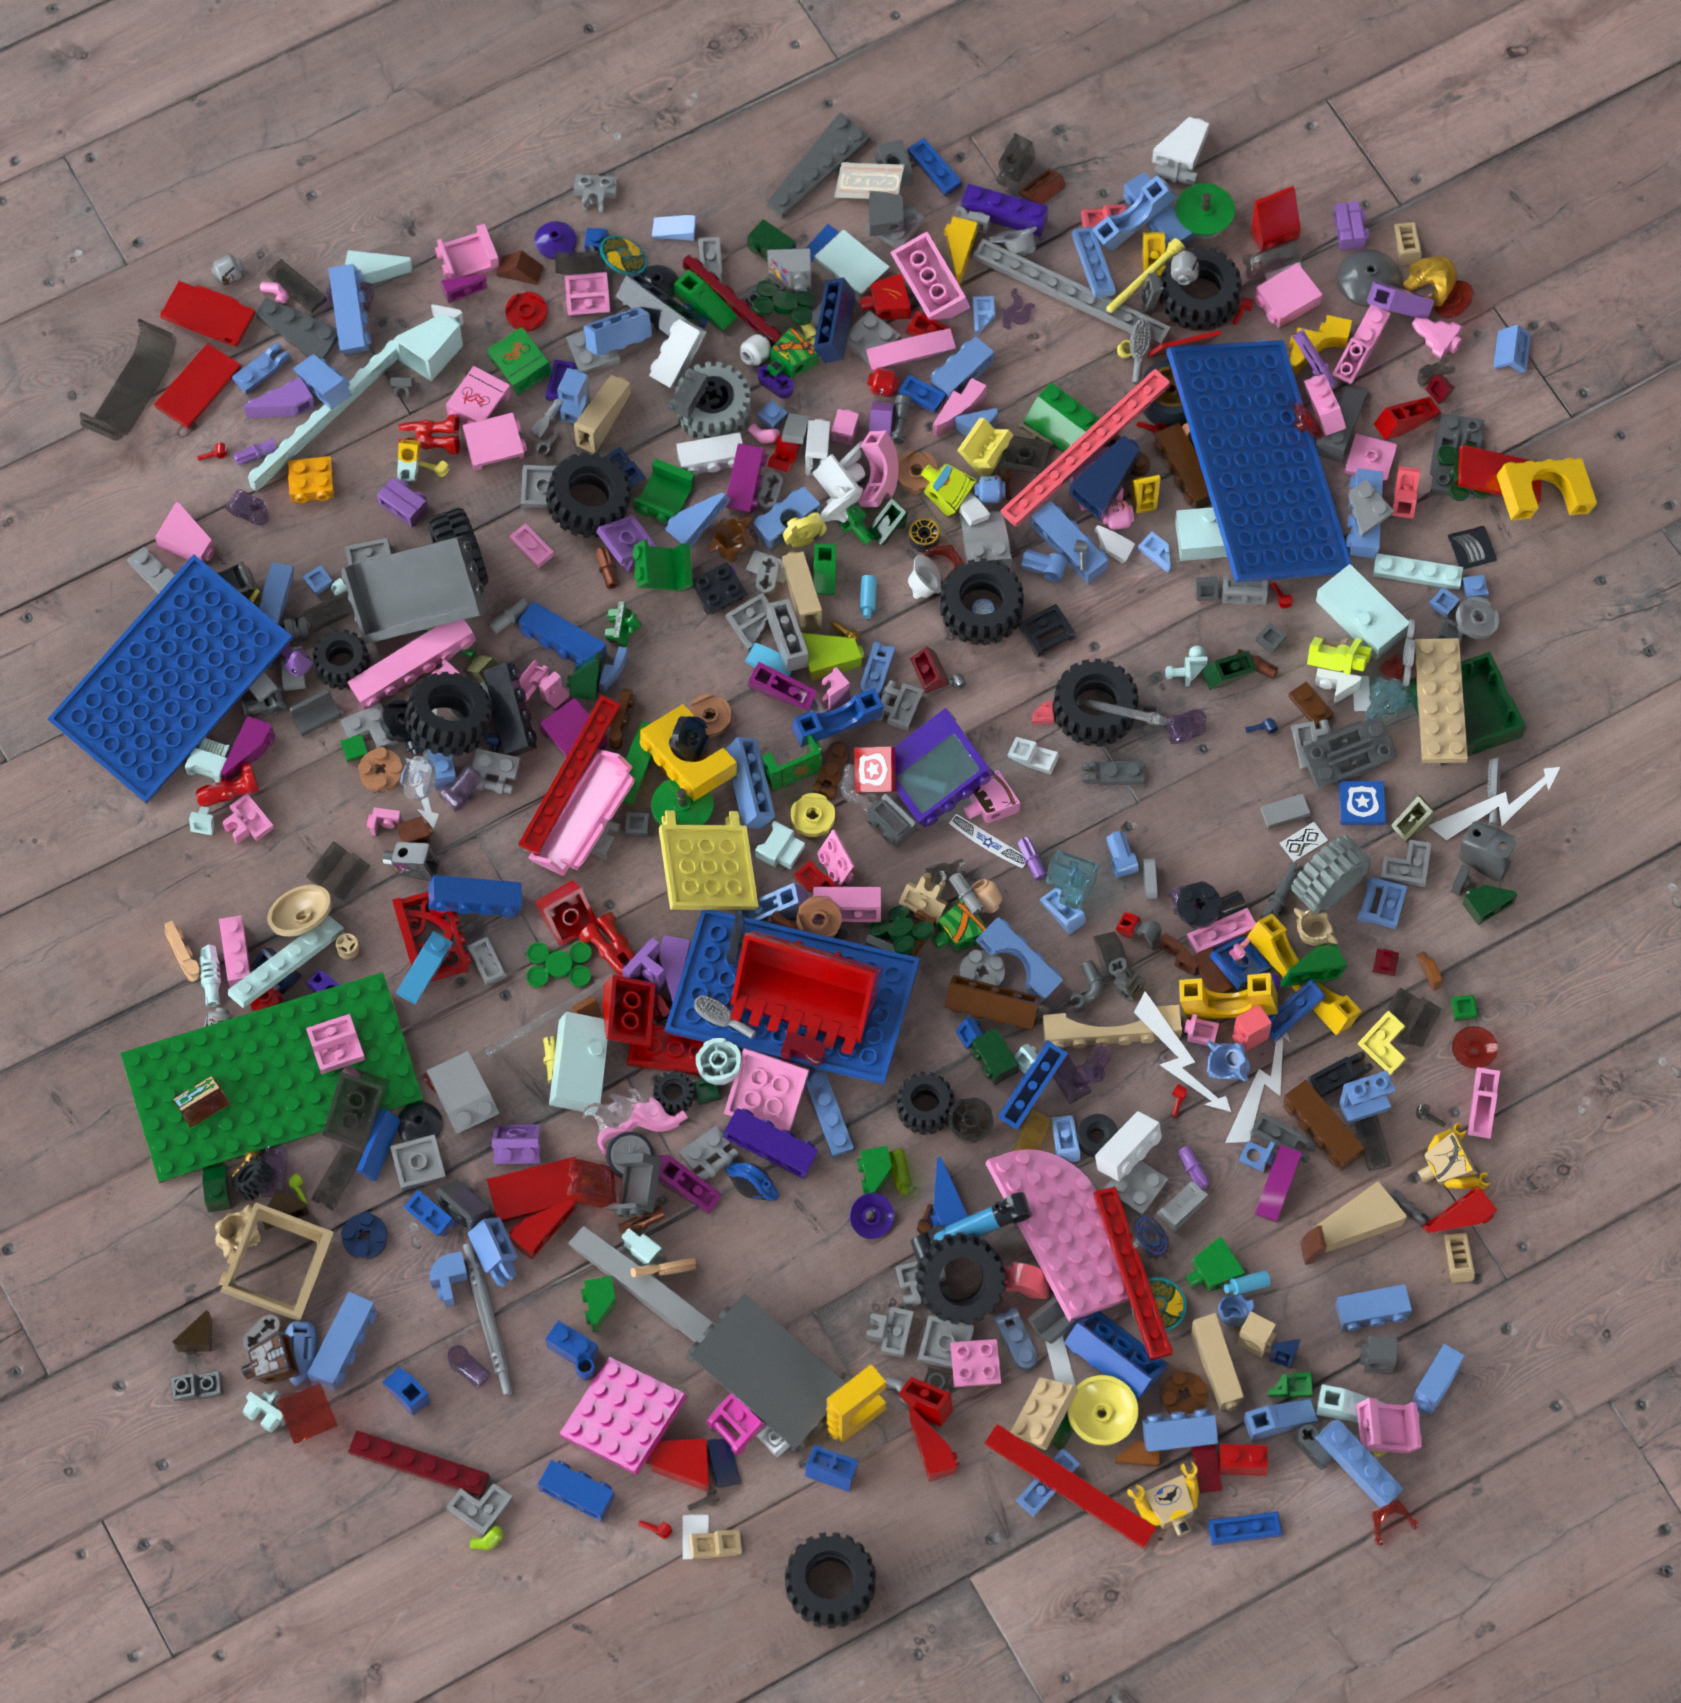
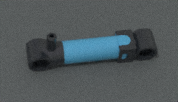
M1018 1192L1007 1196L1001 1203L996 1202L993 1206L946 1227L940 1225L929 1230L928 1233L917 1235L910 1242L918 1261V1259L922 1260L924 1249H929L933 1245L931 1242L935 1239H938V1241L944 1239L943 1235L950 1233L953 1236L956 1235V1232H963L965 1235L973 1234L979 1238L1008 1224L1023 1222L1032 1217V1212L1025 1193Z

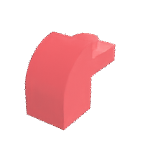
M1398 467L1392 508L1394 513L1392 516L1414 519L1420 468Z
M1014 1263L1013 1266L1003 1267L1007 1275L1004 1281L1007 1285L1005 1292L1019 1291L1030 1299H1048L1051 1287L1042 1269L1024 1263Z

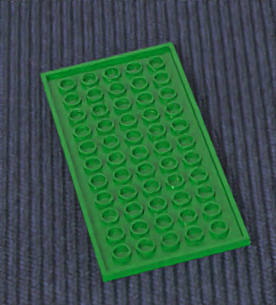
M383 972L120 1053L159 1183L203 1170L206 1167H213L245 1157L246 1153L250 1150L261 1152L380 1114L381 1109L393 1111L423 1101ZM350 1014L365 1060L321 1074L306 1028ZM212 1077L219 1088L183 1110L178 1107L174 1101L176 1097Z

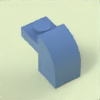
M462 1251L440 1257L433 1264L430 1271V1283L432 1288L437 1287L439 1301L444 1300L446 1308L455 1306L450 1284L468 1280Z

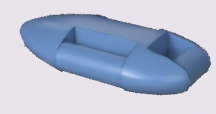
M293 1321L285 1332L290 1337L300 1373L299 1376L289 1379L295 1386L301 1385L308 1378L307 1373L316 1356L317 1334L314 1325L309 1321ZM295 1330L307 1331V1333H294V1332H295Z

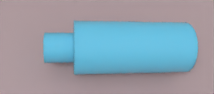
M873 575L861 577L859 610L863 612L864 619H870L871 613L875 612L877 577Z
M1264 1270L1233 1278L1229 1284L1224 1285V1290L1226 1293L1232 1292L1234 1295H1239L1270 1286V1276Z

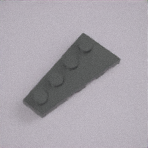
M267 297L256 312L257 319L275 333L283 336L289 344L297 347L306 357L314 354L319 359H326L338 340L337 328Z

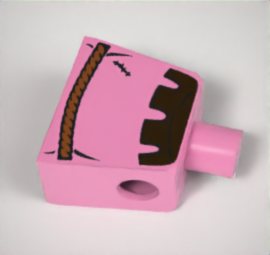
M999 770L994 772L995 774L987 784L977 787L970 796L972 804L964 807L965 814L969 819L980 814L986 823H991L1020 812V801Z

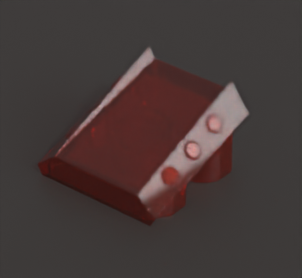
M581 1159L570 1161L569 1176L571 1184L568 1187L567 1194L572 1200L579 1204L597 1208L607 1207L616 1202L615 1178L609 1166Z

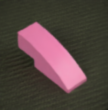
M971 378L962 394L953 391L933 423V435L938 436L955 427V416L973 413L986 397L987 385Z
M1476 1068L1468 1126V1135L1491 1139L1500 1071Z

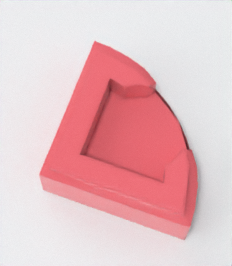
M1053 700L1046 701L1033 713L1032 725L1054 723Z

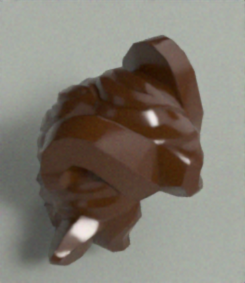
M746 516L742 519L734 517L720 520L717 523L716 531L712 535L713 541L708 547L709 552L718 550L721 552L720 556L729 563L735 562L738 554L745 553L748 547H754L758 543L755 530H750L749 528L753 518Z

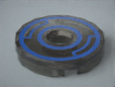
M1143 1215L1130 1223L1129 1234L1132 1233L1133 1239H1131L1132 1244L1141 1255L1148 1259L1155 1258L1154 1260H1157L1167 1253L1169 1247L1168 1238L1164 1229L1157 1221Z

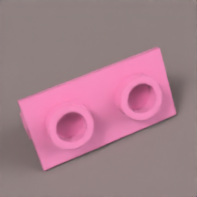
M537 660L530 664L519 679L521 687L526 693L525 701L529 700L531 694L540 685V681L546 675H549L550 672L547 666L543 665L542 667Z

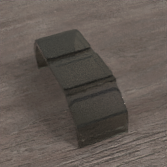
M138 319L140 332L135 351L99 410L93 417L82 412L79 414L82 427L114 441L121 439L125 434L128 435L145 405L167 373L177 343L173 333L141 319Z

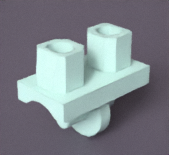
M265 1391L261 1397L267 1400V1402L252 1392L247 1395L248 1403L243 1410V1414L254 1421L260 1412L264 1413L266 1416L260 1424L271 1433L279 1424L284 1426L287 1422V1419L284 1418L285 1414L274 1407L276 1406L281 1410L284 1406V1403L279 1401L280 1392L274 1391L270 1395Z

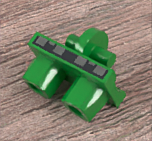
M618 602V608L608 609V620L611 623H615V627H607L604 634L608 642H617L621 647L628 646L629 635H634V630L641 629L642 625L641 621L636 619L637 614L628 609L625 602Z

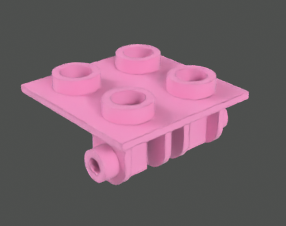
M833 829L817 854L829 878L838 887H841L844 882L850 884L854 881V874L852 873L854 864L835 829Z
M997 1339L950 1343L954 1387L1001 1384Z

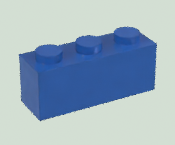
M551 1460L538 1483L539 1491L602 1522L615 1498L612 1487L605 1482L600 1481L597 1483L591 1480L592 1477L583 1471L577 1473L571 1470V1466L563 1461L555 1462Z

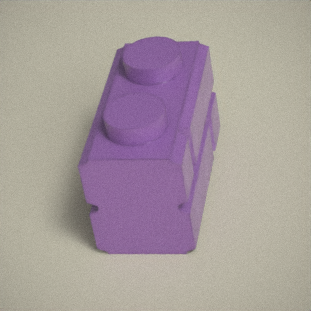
M1359 201L1336 203L1333 215L1339 249L1343 251L1351 250L1352 248H1364L1366 240H1369V229L1364 227L1363 223L1366 221L1365 209H1361Z
M392 477L377 494L378 504L411 527L428 511L427 498L419 491L416 493L412 491L409 484L404 480L398 481Z

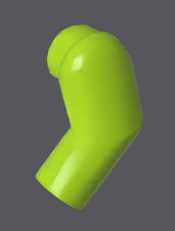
M491 1527L490 1531L483 1538L471 1537L470 1549L492 1550L502 1540L503 1531L501 1527Z

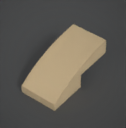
M717 1530L715 1533H692L689 1535L691 1559L727 1557L742 1553L739 1530Z

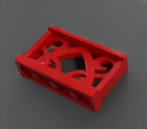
M429 891L402 899L401 897L392 899L411 966L425 945L424 942L414 943L413 939H416L424 932L426 922H429L445 931L444 937L452 941L454 935L457 947L451 946L445 960L452 961L449 958L451 953H455L458 956V961L454 965L448 966L442 963L431 982L469 972L468 965L472 964L469 952H464L462 947L466 942L463 932H458L456 925L460 924L456 911L438 912L430 909V913L426 912V906L429 903ZM421 904V911L404 910L405 908ZM446 914L448 915L450 924L444 919H442ZM418 920H421V926L419 929L415 930L411 927L413 923H417L419 925Z

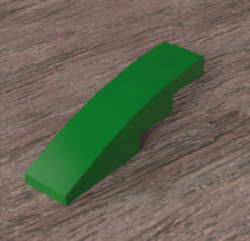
M642 721L626 758V761L633 766L629 774L635 780L622 803L634 806L639 789L642 787L647 771L650 769L653 761V756L649 751H644L640 745V730L651 724L646 721Z

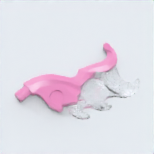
M628 1088V1092L633 1094L631 1098H626L619 1094H610L609 1097L614 1099L612 1104L592 1103L584 1109L582 1118L588 1115L596 1118L600 1132L597 1137V1144L603 1154L607 1152L605 1146L607 1140L624 1132H632L636 1126L655 1132H664L679 1127V1123L688 1117L683 1110L675 1116L668 1115L659 1101L650 1097L649 1102H646L644 1095L635 1088Z

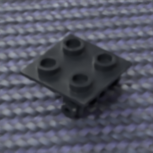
M728 562L693 579L692 588L703 603V609L706 614L712 615L714 611L720 608L724 609L726 605L730 606L731 603L742 600L744 596L748 595Z

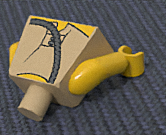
M1456 1123L1452 1130L1448 1129L1436 1134L1428 1146V1152L1424 1155L1429 1165L1418 1171L1422 1181L1426 1183L1436 1178L1439 1184L1447 1188L1469 1189L1478 1186L1486 1189L1491 1182L1484 1183L1482 1178H1487L1489 1175L1484 1172L1478 1178L1476 1177L1478 1173L1461 1141L1466 1131L1462 1133L1457 1131L1460 1129L1461 1124Z

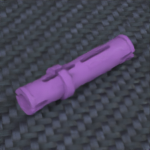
M1302 329L1295 333L1293 339L1313 368V374L1317 376L1325 374L1330 387L1336 386L1337 381H1335L1330 373L1329 365L1322 360L1305 330Z

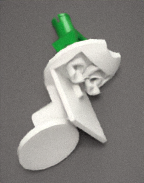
M861 440L840 462L831 454L812 474L831 497L826 502L828 505L823 509L820 517L824 522L838 520L844 533L849 530L853 531L863 546H865L875 537L863 524L867 514L859 506L854 505L863 493V488L859 487L856 482L865 476L863 467L859 463H855L861 457L860 446L863 443Z

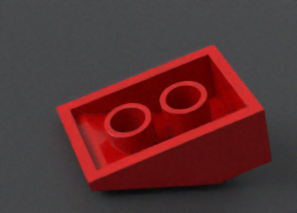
M1293 186L1254 202L1250 235L1261 254L1267 251H1275L1278 247L1292 244L1299 239L1301 225L1295 188Z
M612 975L604 983L602 1009L606 1039L648 1048L651 1046L655 983L618 975Z

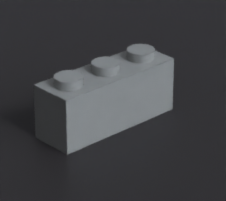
M789 599L769 603L767 619L786 672L808 667L809 653Z

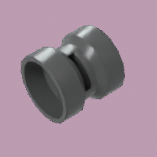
M306 616L299 617L298 620L284 619L285 631L293 637L292 640H295L297 637L302 639L309 638Z

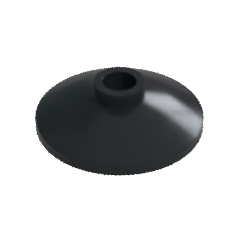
M652 265L640 273L642 277L671 298L675 295L674 283L678 278L670 268L663 265Z
M416 1102L406 1106L400 1112L398 1118L401 1121L397 1130L405 1142L434 1134L435 1138H437L441 1133L443 1121L436 1107L429 1103ZM417 1118H422L423 1122L417 1124L415 1123V1120Z

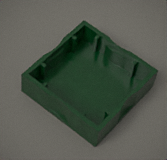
M1489 651L1461 661L1467 757L1522 738L1526 725L1514 700L1504 686L1503 677L1491 652ZM1415 677L1410 679L1406 692L1419 717Z

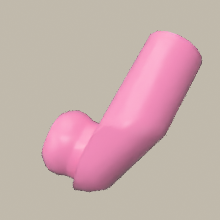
M261 282V292L274 293L276 295V302L283 305L286 304L287 300H289V294L279 283Z
M755 423L748 428V432L761 444L776 442L781 435L778 429L761 430Z

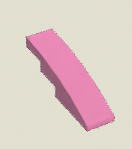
M949 328L866 349L871 370L874 371L877 367L897 366L914 360L919 361L956 350L951 329Z

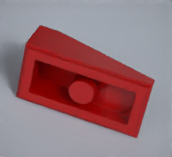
M916 310L905 333L914 337L949 329L950 327L936 320H929L927 315Z

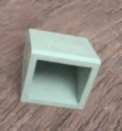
M445 314L432 318L396 336L394 339L398 360L431 382L463 346L460 323L454 317H448Z

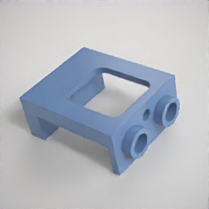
M1387 1070L1344 1084L1339 1105L1347 1124L1391 1109L1386 1095L1396 1090Z

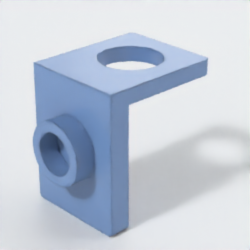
M1248 1141L1239 1158V1162L1264 1173L1266 1166H1271L1275 1159L1276 1153L1273 1152L1275 1143L1271 1141L1268 1148L1265 1149ZM1250 1150H1256L1260 1153V1159L1255 1162L1250 1161L1247 1158V1153Z

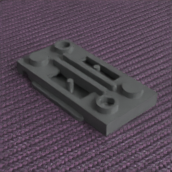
M1442 413L1439 433L1435 434L1430 475L1433 476L1431 493L1449 495L1448 487L1454 481L1451 476L1452 466L1443 465L1437 458L1439 448L1443 445H1450L1457 450L1458 455L1459 448L1465 443H1472L1479 449H1484L1485 441L1482 439L1485 420ZM1470 491L1468 498L1473 499L1474 495Z
M1381 716L1363 723L1357 721L1321 735L1317 737V741L1300 747L1316 789L1332 782L1339 784V781H1347L1379 767L1378 764L1397 757Z

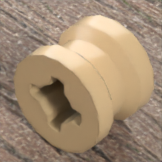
M345 933L337 938L336 949L340 958L350 961L359 955L360 947L357 938L353 934Z

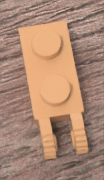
M173 921L165 923V935L185 976L193 983L200 979V969L197 961L191 959L193 955L188 945L184 946L182 942L184 936L180 927H175Z

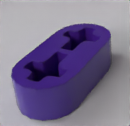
M768 365L761 366L757 373L758 382L780 398L790 397L793 393L792 380L782 372L776 376L771 374V378L768 376L763 378V374L768 375L770 372ZM780 385L783 387L787 385L788 389L783 388L782 390H780Z

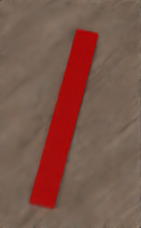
M603 695L600 696L520 839L519 847L537 856L539 855L621 708V704Z
M1116 1186L1094 1191L1093 1197L1149 1360L1153 1361L1172 1356L1173 1350Z
M996 1424L985 1441V1446L1142 1549L1155 1531V1526L999 1424Z

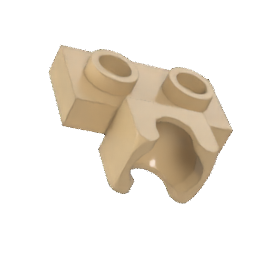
M925 873L918 885L911 882L906 885L899 904L907 906L915 913L917 910L925 912L931 917L936 918V924H938V920L943 916L948 902L939 898L946 883L941 881L933 887L930 884L931 874Z

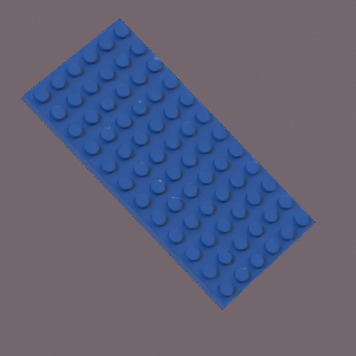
M1284 340L1169 347L1166 352L1235 583L1337 575L1349 564L1352 565Z

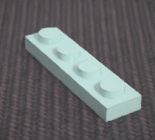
M1377 553L1373 576L1459 590L1463 567Z

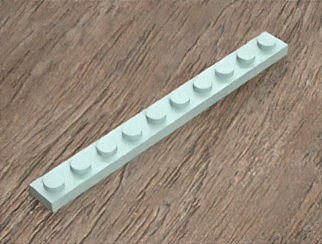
M390 340L379 354H375L364 368H360L356 372L355 377L349 381L350 386L348 388L352 393L349 398L332 410L325 404L321 409L314 411L310 419L305 424L299 425L289 439L283 440L274 453L268 454L259 467L252 469L248 476L252 489L257 492L288 463V460H291L398 359L395 340Z

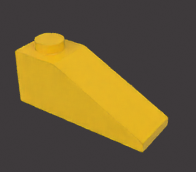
M953 216L951 224L947 223L944 236H947V247L954 278L960 286L977 235V222Z
M1160 475L1147 478L1138 477L1130 482V494L1136 513L1157 509Z

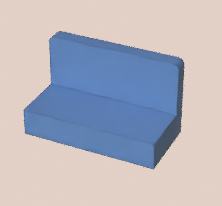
M1520 325L1499 330L1493 367L1499 369L1511 366L1519 373L1527 371L1531 333Z

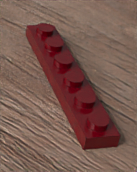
M688 254L683 259V269L686 271L689 269L705 281L745 324L758 335L766 337L770 341L771 347L781 338L780 331L774 326L770 327L762 315L754 313L744 299L736 297L731 287L728 285L724 286L719 282L718 276L712 271L708 272L698 258H692Z
M356 1430L348 1450L350 1455L457 1490L461 1488L466 1493L482 1497L489 1478V1473Z

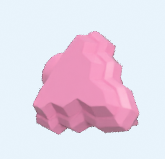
M1417 317L1412 322L1413 328L1420 336L1425 338L1426 345L1432 349V354L1439 359L1443 358L1448 351L1454 354L1462 342L1459 334L1463 326L1455 322L1450 324L1444 321L1433 322L1426 318Z

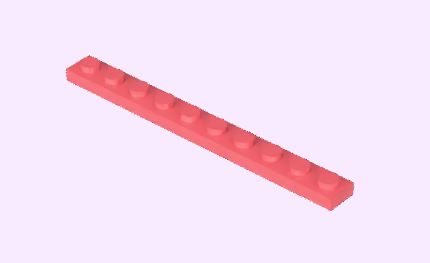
M1154 369L1000 510L1001 514L1015 527H1018L1171 386L1170 381Z

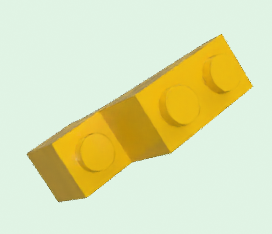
M1327 315L1326 322H1321L1319 332L1304 330L1318 353L1332 347L1346 349L1352 320ZM1292 335L1289 347L1293 348L1292 353L1287 354L1293 373L1296 375L1309 362Z

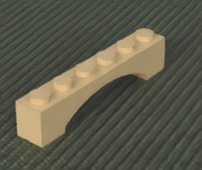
M1179 1005L1156 1006L1176 1036L1181 1038L1182 1026ZM1066 1013L1043 1015L1044 1044L1048 1039L1061 1049L1072 1046L1073 1048L1080 1049L1087 1045L1105 1047L1111 1043L1128 1045L1138 1041L1152 1043L1155 1040H1161L1142 1020L1122 1026L1097 1027L1066 1018Z

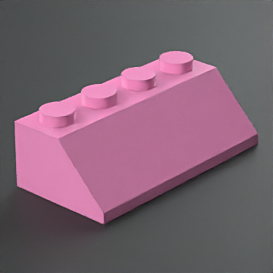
M928 232L890 252L929 320L953 318L970 308L963 291Z

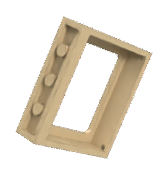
M255 1202L253 1208L248 1207L245 1213L244 1220L247 1223L244 1229H239L235 1239L239 1244L236 1251L231 1250L227 1263L231 1265L228 1272L223 1271L219 1281V1285H222L220 1292L299 1321L303 1315L334 1232ZM259 1221L317 1243L316 1251L294 1305H288L238 1286L235 1283V1278L253 1231Z

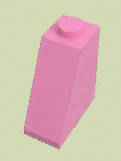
M176 502L155 536L159 548L187 560L194 554L206 564L207 560L210 561L214 555L212 540L181 504Z

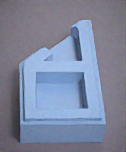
M994 296L973 297L975 335H978L995 318Z
M1151 532L1138 545V550L1169 573L1171 571L1169 544Z

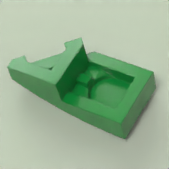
M1312 1372L1283 1374L1280 1378L1281 1380L1268 1391L1269 1397L1276 1398L1314 1397Z

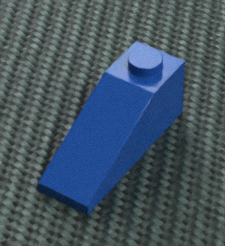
M941 1157L937 1158L933 1216H931L935 1228L940 1225L946 1227L968 1217Z

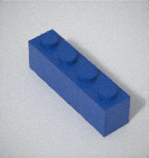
M534 601L519 619L520 632L529 639L534 638L542 647L556 651L558 656L564 660H571L576 666L598 651L603 652L602 659L607 654L606 643Z
M433 875L428 885L429 909L437 910L438 912L456 911L461 914L480 913L483 916L502 915L503 917L511 918L517 917L522 908L521 882Z
M1047 1039L997 1117L1017 1130L1068 1053Z

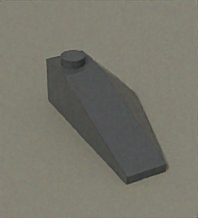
M1348 383L1336 397L1346 429L1326 436L1318 419L1310 427L1319 456L1342 463L1368 394V389Z

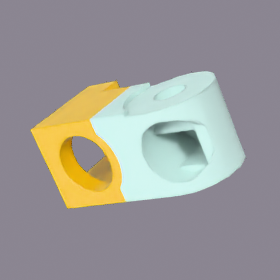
M402 439L399 442L397 471L399 481L416 482L421 441Z

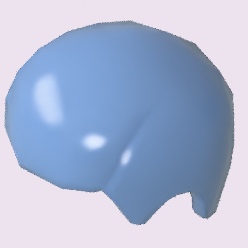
M1243 1294L1224 1297L1218 1305L1220 1319L1225 1324L1233 1327L1243 1326L1250 1312L1254 1313L1255 1309L1253 1299L1248 1301Z

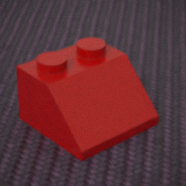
M574 880L534 901L543 921L559 946L578 937L582 930L590 923L594 922L597 926V919L582 887Z

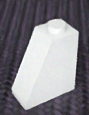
M1187 118L1154 148L1152 163L1172 168L1177 166L1180 167V170L1193 172L1208 135L1209 123L1198 118Z
M816 419L809 420L805 455L806 476H814L812 473L829 457L830 421Z

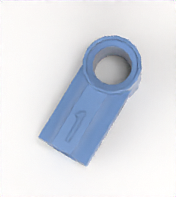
M1026 550L1021 569L1042 574L1049 581L1060 582L1068 561L1060 554L1052 553L1048 556Z
M1117 831L1107 836L1106 841L1112 856L1115 876L1119 878L1138 873V862L1135 854L1131 852L1125 832Z

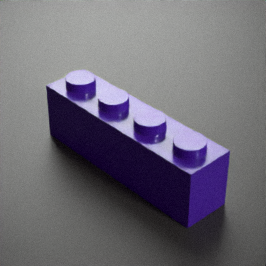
M969 183L961 200V207L966 209L967 214H969V211L982 212L990 216L991 223L1015 230L1037 227V230L1033 233L1040 237L1048 220V206Z
M736 1108L722 1137L804 1179L818 1152L815 1145L809 1141H801L795 1138V1135L788 1130H780L774 1127L775 1125L769 1120H760L748 1109L742 1108L741 1110Z

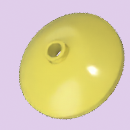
M1098 1375L1087 1378L1076 1386L1078 1391L1067 1413L1070 1425L1079 1437L1091 1444L1105 1446L1118 1443L1131 1433L1138 1417V1404L1134 1393L1123 1381L1112 1376ZM1098 1411H1104L1106 1416L1103 1418L1099 1417Z

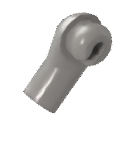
M887 1376L886 1388L899 1393L906 1381ZM901 1397L899 1398L901 1404L908 1405Z

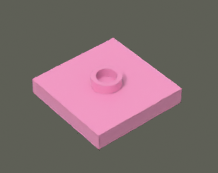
M1355 434L1344 474L1355 476L1358 468L1382 471L1383 484H1386L1397 444Z

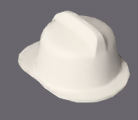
M924 555L916 556L914 569L908 578L914 598H927L934 593H941V574L938 567L930 558Z

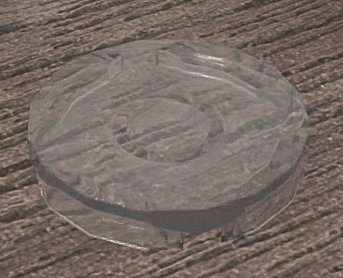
M415 756L411 762H407L404 766L400 782L401 787L405 791L403 794L408 799L421 801L431 793L435 784L436 771L430 759Z

